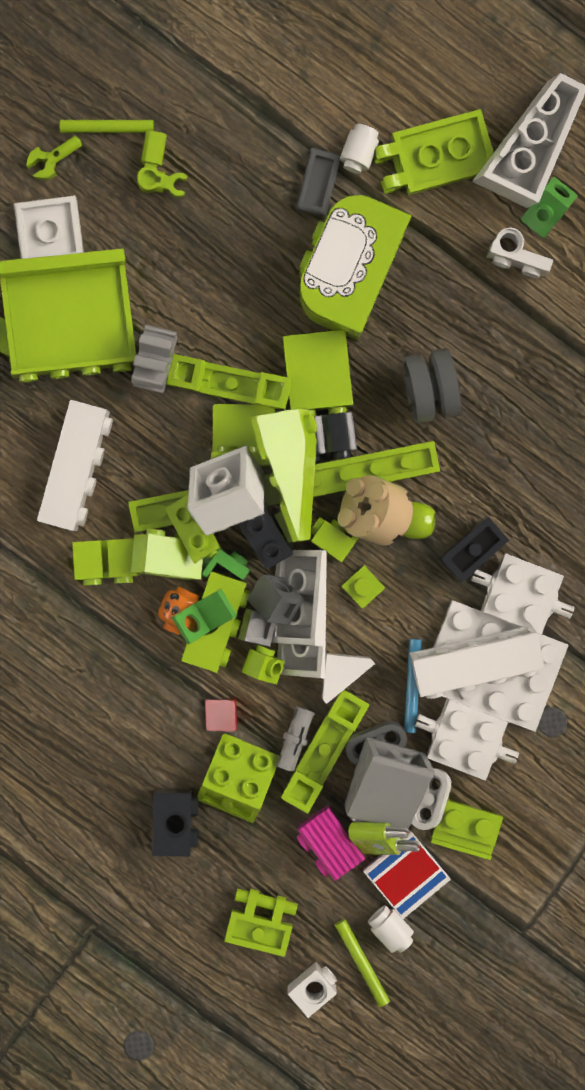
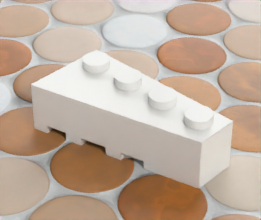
M562 73L547 81L472 182L526 208L539 203L585 95V85Z

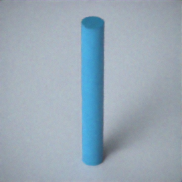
M409 639L404 731L408 733H416L417 730L415 724L417 721L419 695L409 653L421 650V639Z

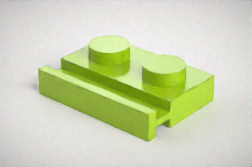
M447 799L442 819L434 828L430 842L491 860L503 816Z

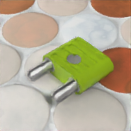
M351 822L349 826V838L363 854L400 855L401 851H419V841L401 840V838L408 837L409 830L407 827H391L389 823Z

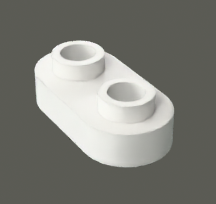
M433 768V778L411 822L413 826L420 830L433 829L442 819L451 789L450 777L442 769ZM435 778L440 781V788L438 790L432 786ZM425 808L431 811L430 819H426L423 815Z

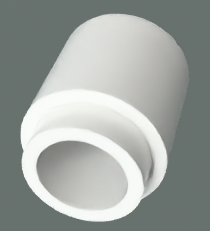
M356 124L354 130H350L340 156V161L344 163L343 167L346 170L356 174H361L362 170H369L375 154V147L379 143L377 139L379 132L363 124Z
M384 905L368 920V924L372 927V933L391 953L397 950L401 953L412 944L413 939L411 936L414 931L394 909H389Z

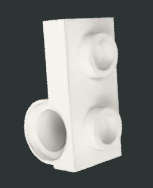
M515 228L501 230L491 243L486 256L493 259L492 263L498 267L509 269L510 266L522 269L521 273L523 275L539 279L540 276L545 277L550 272L553 259L523 250V235ZM510 238L515 243V250L511 252L505 251L500 245V240Z

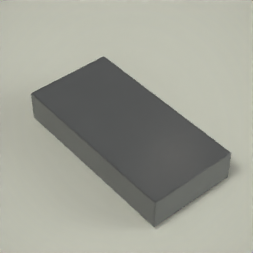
M311 148L296 210L322 217L327 216L341 155Z

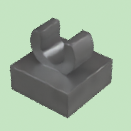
M246 608L238 639L270 646L276 623L266 622L258 611Z

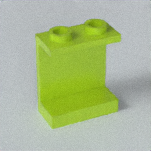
M337 330L283 336L287 377L293 379L289 392L290 410L307 409L310 410V414L316 416V411L328 410V415L347 413V408L353 406L346 331Z

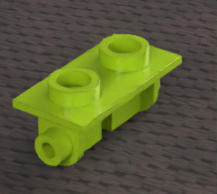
M189 494L165 508L193 563H197L205 557L209 559L217 555V550L221 547L214 534L206 535L189 512Z

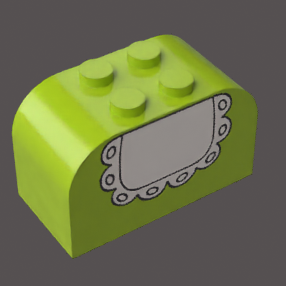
M363 195L349 196L336 203L329 212L325 223L319 221L312 237V245L315 247L312 252L306 251L300 265L299 273L302 274L300 302L305 314L313 322L333 331L344 330L347 337L358 341L412 215Z

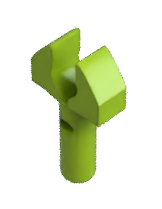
M73 136L51 152H43L37 147L30 152L26 166L30 169L40 161L46 162L45 168L35 173L33 177L37 180L49 181L57 176L54 171L56 163L82 146L81 140L77 136Z

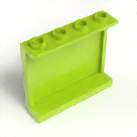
M124 248L0 261V283L12 378H19V382L25 383L38 381V376L50 374L51 379H62L70 377L69 372L82 371L83 376L100 374V369L113 367V372L132 370L131 365H134L136 349Z

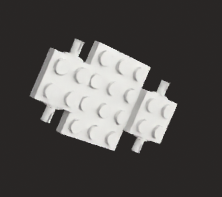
M504 553L499 568L493 575L476 570L473 574L483 577L484 580L475 576L471 577V581L488 587L487 595L480 611L451 600L434 647L532 625L538 632L545 669L538 670L535 675L530 677H519L518 675L507 677L506 681L499 684H488V682L476 684V687L469 691H457V689L446 691L443 697L447 699L437 721L419 714L417 719L428 723V725L416 721L415 727L432 732V743L427 753L428 759L485 781L492 764L497 758L515 764L517 761L506 754L518 758L519 752L502 746V737L508 722L536 732L568 648V644L544 636L542 632L547 619L553 612L570 619L572 613L561 608L574 612L575 608L558 601V590L562 583L563 575Z

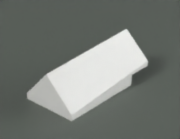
M292 550V556L276 564L275 576L284 577L304 601L289 625L276 623L271 643H278L277 658L285 661L281 675L325 678L327 551Z

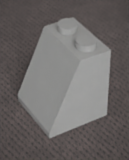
M366 737L344 804L347 816L354 822L389 823L391 827H407L409 829L434 775V770L426 754Z

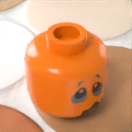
M177 586L176 590L167 591L158 610V617L165 622L163 628L180 635L181 633L172 617L198 602L200 595ZM186 616L185 625L189 631H192L197 623L192 617Z

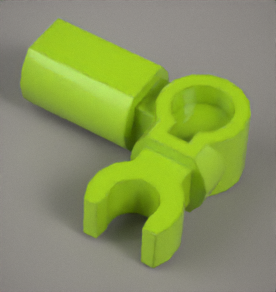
M146 131L141 163L145 167L137 175L139 188L145 193H163V190H165L175 198H184L185 192L176 190L174 183L176 181L186 182L187 175L178 172L168 176L166 172L157 170L158 167H162L167 135L162 132Z

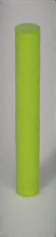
M60 120L61 133H146L149 130L154 131V120Z
M346 919L338 921L335 927L379 1007L385 1006L390 1000Z

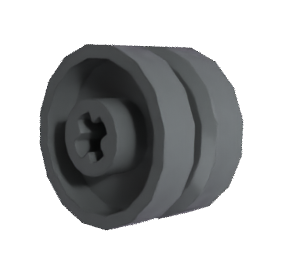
M448 348L431 351L429 355V371L426 361L420 353L404 356L405 390L415 423L421 424L433 421L435 417V403L439 414L444 419L460 416L461 399L453 359Z

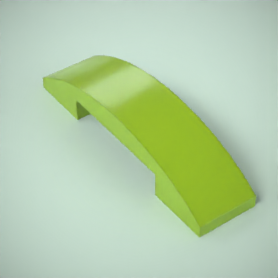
M173 354L166 384L224 399L285 410L293 379L264 372H252Z
M346 690L339 693L298 763L281 799L307 814L309 813L338 757L367 711L369 703Z

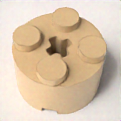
M372 475L363 476L359 479L353 478L347 483L346 493L342 499L338 514V523L355 537L386 546L394 543L392 540L398 535L403 536L409 528L413 516V505L408 500L407 491L401 486Z

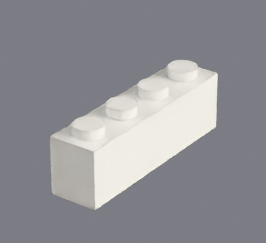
M70 400L37 521L72 531H77L79 526H84L88 514V509L84 508L86 497L93 495L96 485V478H92L95 466L100 467L105 449L100 448L103 436H109L113 419L109 418L110 412L107 409Z
M532 625L409 653L418 692L421 697L426 696L430 699L441 697L446 691L457 689V691H469L474 689L476 684L488 682V684H499L511 676L530 677L535 675L538 670L545 669L538 632Z

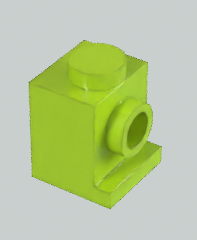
M319 517L311 529V534L314 535L311 542L322 550L327 551L328 554L340 562H343L358 540V537L353 535L351 537L347 536L345 528L340 526L338 521L334 519L331 523H328Z

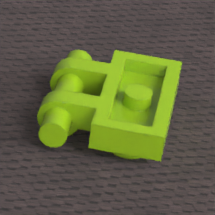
M237 888L235 901L246 903L244 912L232 909L224 942L285 957L293 925L281 920L283 913L295 916L298 903L286 901V897L277 895V898L259 894V890L251 888L250 891ZM256 906L273 910L272 918L255 915Z

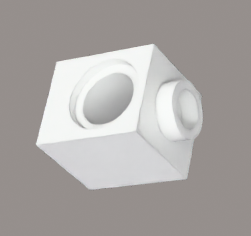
M315 962L288 985V995L309 1018L337 994L336 985L334 984L337 982V979L328 967L321 968ZM311 982H319L322 984L323 989L319 993L313 994L307 991L306 986Z

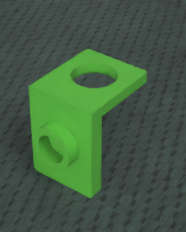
M553 177L545 187L539 203L530 206L520 220L542 238H545L578 195L557 178ZM555 188L561 190L566 195V197L560 195L555 190Z
M219 589L173 616L172 619L189 645L211 630L237 617V614L223 590ZM186 616H190L196 621L197 631L195 633L187 629L185 625Z

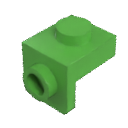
M220 548L217 555L209 559L205 558L202 563V567L205 568L202 575L206 578L209 577L211 571H213L218 563L242 580L245 579L251 569L246 567L249 561L235 551L229 555Z

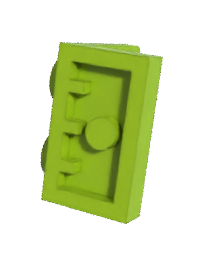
M214 404L211 459L247 446L260 467H271L269 459H262L251 418L275 413V408L254 404Z
M223 734L197 795L198 800L253 823L265 799L277 767L276 762L279 756L231 735Z

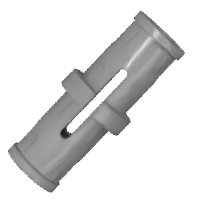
M298 706L295 707L289 730L284 732L283 735L285 741L276 766L295 772L302 747L306 746L308 741L305 738L315 714L314 712Z

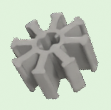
M145 325L144 334H141L139 340V352L135 356L134 361L135 369L131 380L134 387L164 393L173 354H175L177 332Z

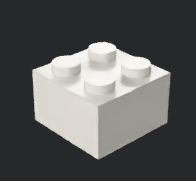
M247 446L190 467L188 510L206 535L225 530L232 525L264 514V471Z

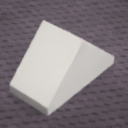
M326 653L322 699L326 704L375 663L370 657Z

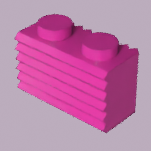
M328 804L298 825L300 834L296 837L306 852L312 849L316 854L318 860L315 861V864L324 877L330 874L333 880L336 881L365 860L364 854L350 840L348 831Z

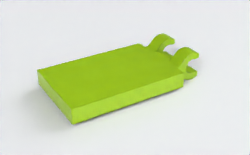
M479 109L394 132L391 135L393 143L375 147L373 158L375 164H381L393 159L397 174L385 176L383 181H381L384 194L406 187L409 196L476 177L494 152L482 111Z

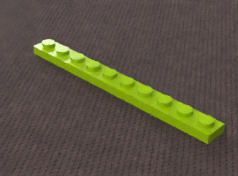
M431 441L316 464L313 497L346 491L347 483L351 479H359L367 475L392 482L440 472L435 442ZM273 473L264 475V498L269 506L280 504L283 499L282 494L277 488L272 487L269 477ZM189 490L128 502L134 533L147 531V529L172 526L173 523L165 508L189 494Z

